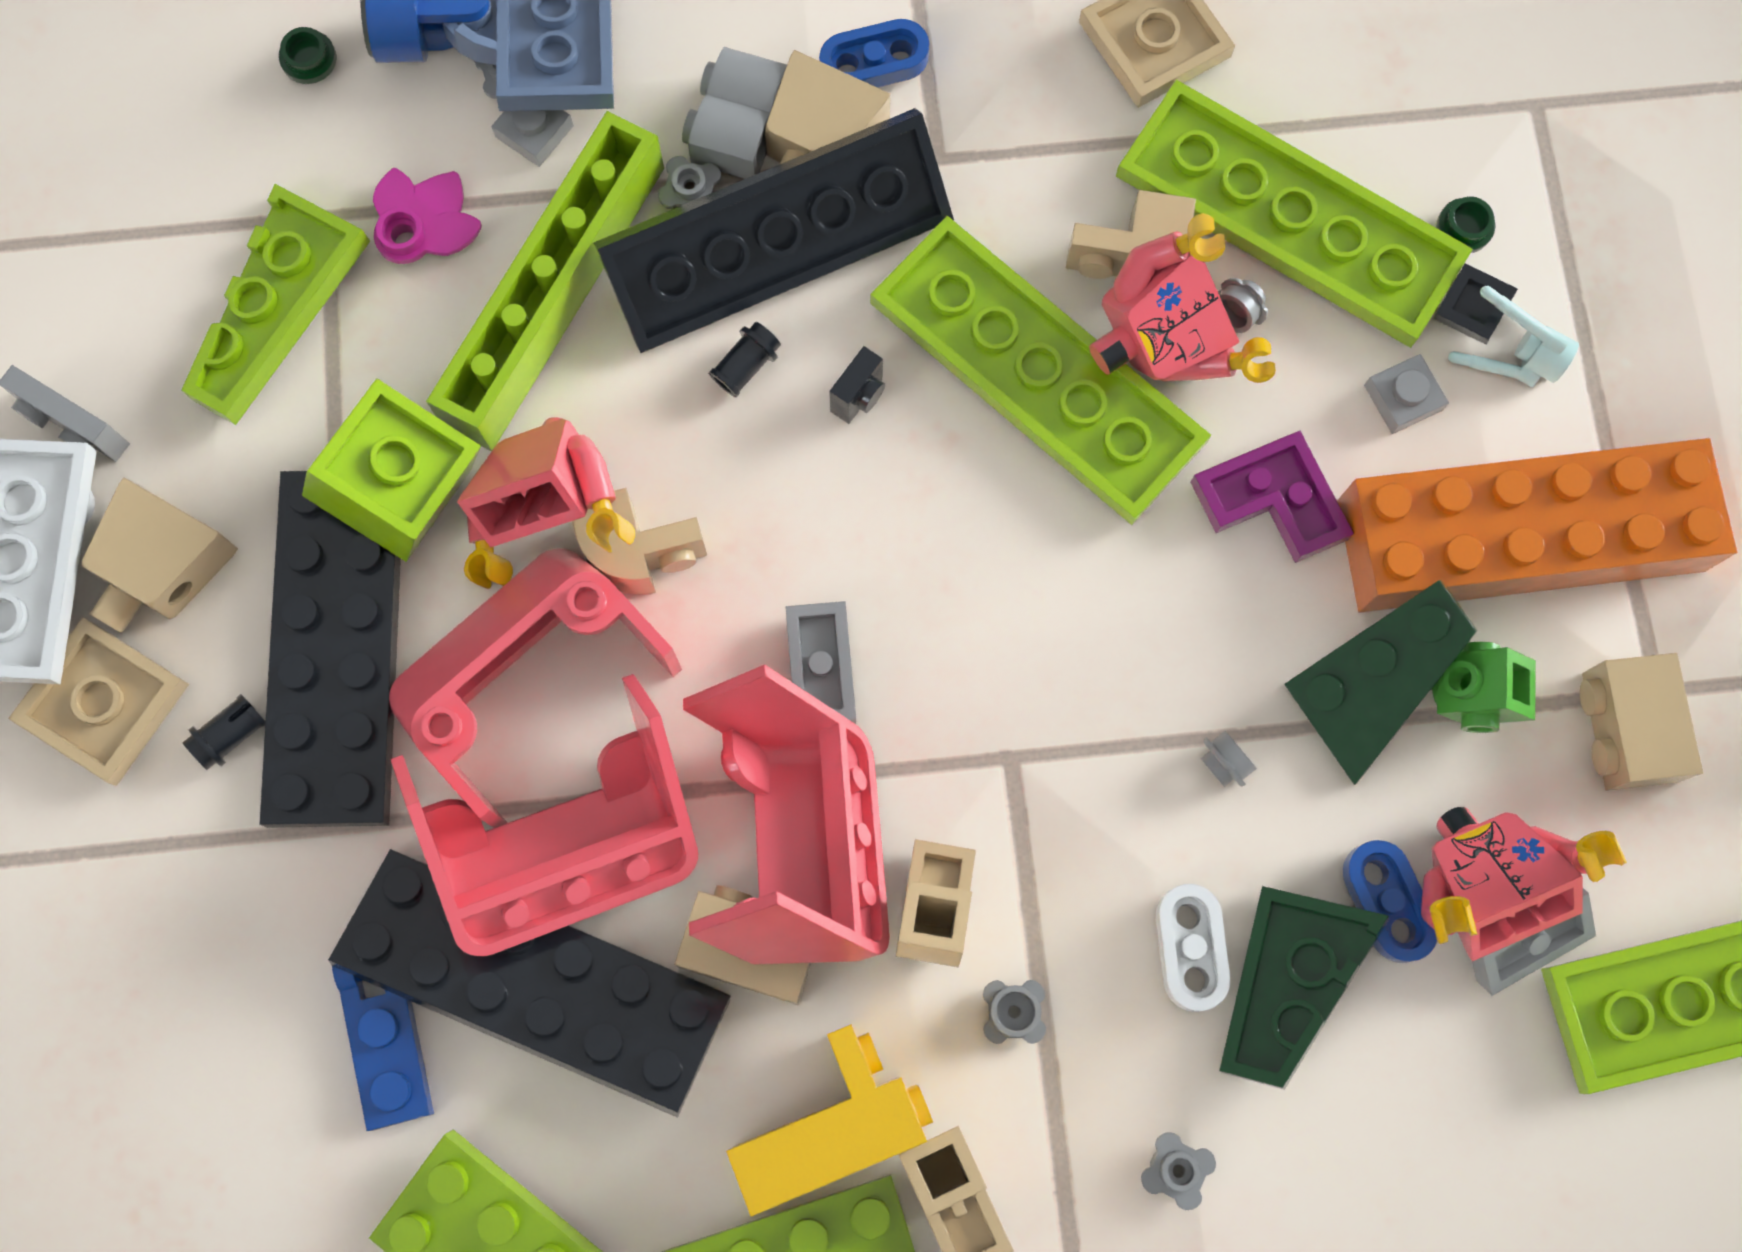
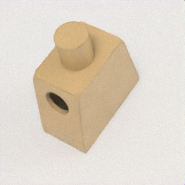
M794 50L789 58L766 124L767 154L772 159L780 162V165L890 119L891 94Z
M123 477L82 559L83 568L109 583L89 614L120 633L127 627L142 603L166 618L172 619L234 556L238 548L218 531Z

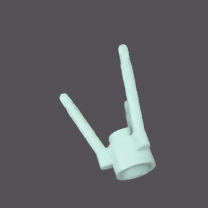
M1482 287L1480 290L1482 297L1527 330L1514 356L1522 360V364L1518 366L1456 351L1449 353V361L1469 366L1470 368L1516 378L1530 387H1534L1540 377L1552 383L1558 381L1573 361L1579 348V343L1551 327L1543 325L1491 287Z

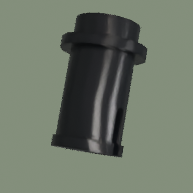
M754 322L750 328L742 327L739 331L742 337L718 365L708 373L723 390L735 398L768 360L774 362L778 358L776 350L781 346L780 341L759 322Z
M242 694L237 696L234 702L197 730L194 726L188 729L191 736L182 743L206 770L216 763L222 767L226 763L223 759L225 755L260 727L265 726L263 717L258 714L256 709Z

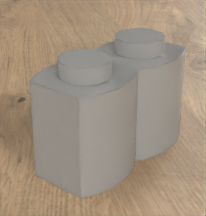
M723 47L716 63L709 61L706 64L700 85V94L705 97L698 111L690 109L682 132V142L688 144L691 163L703 165L711 162L718 166L720 172L744 179L760 173L767 154L766 124L787 64Z

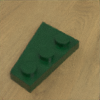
M1438 580L1284 685L1352 783L1356 785L1478 630L1443 581Z
M1262 886L1219 1071L1285 1090L1389 921V916Z

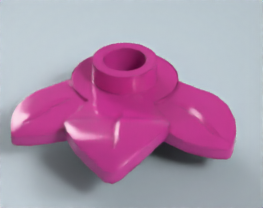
M392 168L384 175L375 188L373 203L379 215L374 229V242L378 251L385 259L397 264H409L421 259L426 253L449 256L460 252L476 239L482 224L474 216L461 212L464 193L459 174L455 171L443 173L416 185L397 168ZM409 232L414 234L407 242L396 243L397 237L402 233Z

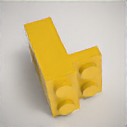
M852 1024L827 1034L851 1095L850 1098L752 1138L726 1151L751 1217L927 1142L922 1127L933 1123L919 1085L906 1088L902 1077H897L878 1086L875 1085L872 1074L884 1069L869 1032L856 1037Z

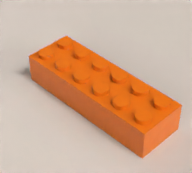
M1710 438L1357 478L1337 500L1354 533L1348 541H1345L1358 613L1398 608L1438 580L1443 581L1456 601L1706 572L1738 553Z

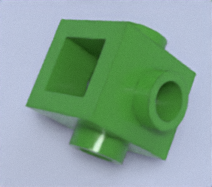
M1469 642L1432 688L1433 698L1437 705V714L1461 723V730L1472 733L1498 732L1500 723L1534 721L1536 660L1508 647L1500 648V645L1496 643Z

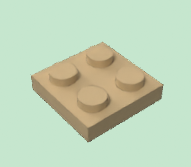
M1099 0L1082 9L1080 13V25L1137 108L1167 93L1176 79L1185 83L1231 58L1235 48V44L1204 0Z
M82 617L67 639L61 685L34 683L8 719L105 782L117 786L189 684Z

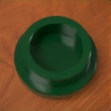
M298 27L289 31L283 37L278 58L283 71L290 79L302 84H312L330 75L336 65L337 54L331 40L325 34L313 28Z
M1467 196L1452 200L1445 205L1437 218L1436 228L1473 249L1471 253L1482 250L1491 241L1495 233L1496 223L1494 212L1487 202L1478 197Z

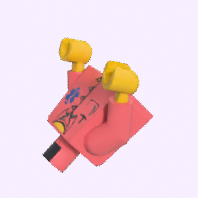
M1204 213L1198 214L1190 220L1187 234L1182 235L1181 232L1175 231L1136 246L1130 251L1114 281V287L1102 299V307L1113 330L1089 346L1094 361L1105 374L1109 375L1129 362L1133 368L1148 377L1164 382L1233 377L1236 370L1241 369L1244 376L1249 381L1255 383L1266 382L1275 375L1274 362L1254 363L1251 361L1254 357L1271 354V344L1262 337L1250 339L1244 344L1242 352H1235L1232 348L1239 343V339L1205 262L1218 259L1225 250V236L1220 233L1208 239L1200 238L1214 231L1213 217Z
M558 417L548 418L540 427L499 442L459 497L457 503L467 515L469 543L475 544L476 550L468 556L464 565L465 576L471 582L487 589L491 588L492 582L502 586L506 585L512 579L513 566L509 560L494 554V546L583 518L588 509H593L594 511L586 524V533L589 539L611 553L609 535L614 529L617 536L629 545L633 543L635 539L633 525L612 509L611 503L616 500V496L601 453L589 437L578 434L570 421Z
M1456 807L1443 814L1437 822L1436 828L1444 839L1438 841L1432 847L1433 868L1423 878L1421 916L1435 930L1439 944L1447 943L1448 935L1458 932L1468 956L1472 961H1475L1582 914L1583 876L1581 874H1587L1592 882H1598L1605 877L1604 866L1611 864L1622 866L1627 861L1615 834L1611 831H1596L1582 837L1579 841H1572L1537 826L1530 827L1513 813L1505 812L1479 824L1469 809L1466 807Z

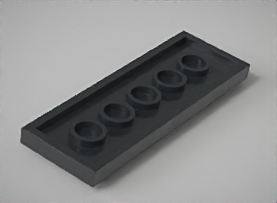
M914 108L594 242V245L634 342L640 353H643L934 229L946 216H949L952 220H954L923 114Z
M280 471L259 825L266 828L389 826L392 775L390 759H392L394 729V713L390 707L389 694L396 680L401 558L303 497L302 493L307 471Z
M392 849L389 850L328 959L331 966L348 972L354 977L677 1118L731 998V995L569 925L492 955L473 956L467 954L458 947L454 940L428 865Z

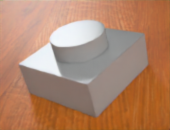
M564 110L504 111L491 127L497 139L540 167L574 125L571 115Z
M1421 354L1371 376L1364 384L1392 434L1443 411L1449 404Z

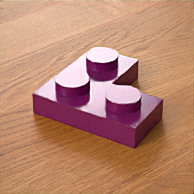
M1301 430L1199 472L1190 481L1215 533H1219L1269 511L1295 563L1348 541L1354 534Z

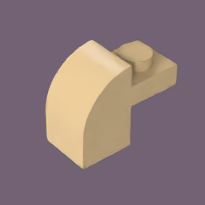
M1138 190L1130 216L1128 231L1075 223L1065 268L1078 270L1080 274L1094 279L1118 276L1130 251L1136 246L1175 231L1181 232L1182 235L1187 234L1188 224L1194 217L1196 199Z
M627 488L614 491L616 500L611 503L614 512L633 525L635 539L632 544L629 545L620 539L614 529L609 535L611 553L589 539L586 533V524L594 513L593 509H588L585 517L572 521L577 542L587 562L607 577L619 591L635 595L656 593L651 570L661 568V571L664 573L679 572L694 566L697 558L707 556L697 517L640 532L634 506Z
M915 839L895 957L959 968L964 951L972 897L970 888L976 855L975 849Z
M959 1125L927 1140L924 1144L898 1154L942 1252L1014 1251L986 1191L987 1186Z

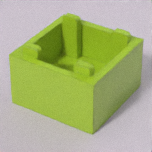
M376 378L307 470L302 496L407 562L470 473L481 446Z

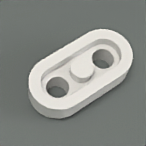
M1196 884L1179 885L1168 891L1160 899L1156 909V926L1164 988L1168 997L1178 1007L1192 1012L1206 1011L1218 1006L1225 999L1230 988V971L1222 910L1217 898L1208 889ZM1180 906H1188L1196 913L1197 921L1192 929H1186L1178 923L1176 913ZM1190 968L1198 969L1204 976L1205 983L1199 992H1193L1185 985L1184 976Z

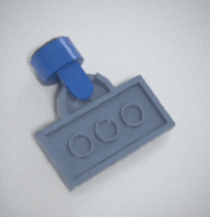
M360 0L366 49L369 56L373 57L376 63L426 62L428 51H443L455 48L460 54L478 63L496 65V98L499 111L614 109L611 0Z

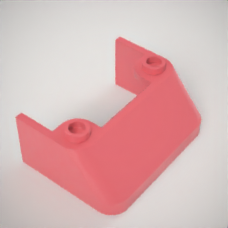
M556 548L539 555L406 669L394 681L389 694V703L392 712L416 747L481 820L496 828L508 822L455 763L471 748L477 735L476 718L466 704L561 621L575 633L595 635L605 631L620 619L672 677L677 675L682 668L673 648L607 577L575 552Z
M765 664L684 698V711L722 733L723 749L721 751V764L726 775L742 788L754 794L759 898L742 900L731 908L689 922V935L755 965L857 962L883 954L887 950L890 940L875 761L871 745L864 732L856 724Z
M634 674L623 677L622 680L637 731L612 740L601 751L597 761V771L602 789L485 831L481 819L463 800L447 799L422 808L403 755L390 759L456 944L462 951L473 956H488L673 886L686 879L694 870L698 861V848L662 718Z

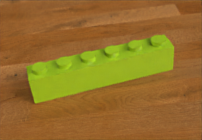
M606 111L426 400L437 418L492 452L604 269L594 242L629 228L665 169L657 135Z

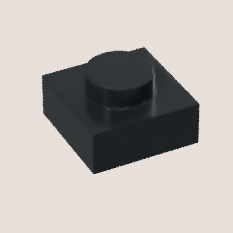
M1465 263L1434 319L1487 345L1504 313L1481 296V288L1489 286L1510 301H1512L1518 288Z
M862 347L829 391L830 412L850 424L859 410L868 413L874 407L885 389V383L882 382V357L867 347Z

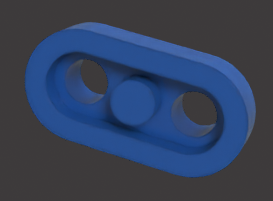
M894 19L831 36L821 47L819 61L838 70L843 65H852L856 70L844 73L878 88L918 76L928 63L929 38L926 31L918 23L908 19ZM896 52H905L909 57L899 60L892 55Z
M1383 840L1369 841L1354 848L1344 861L1343 880L1355 907L1389 916V921L1374 944L1375 949L1386 959L1397 963L1417 961L1429 955L1436 946L1437 937L1435 930L1421 916L1422 888L1404 852L1396 845ZM1368 863L1377 865L1382 872V880L1378 885L1371 884L1364 875V869ZM1396 920L1404 922L1409 929V937L1405 943L1398 942L1392 935L1391 927Z

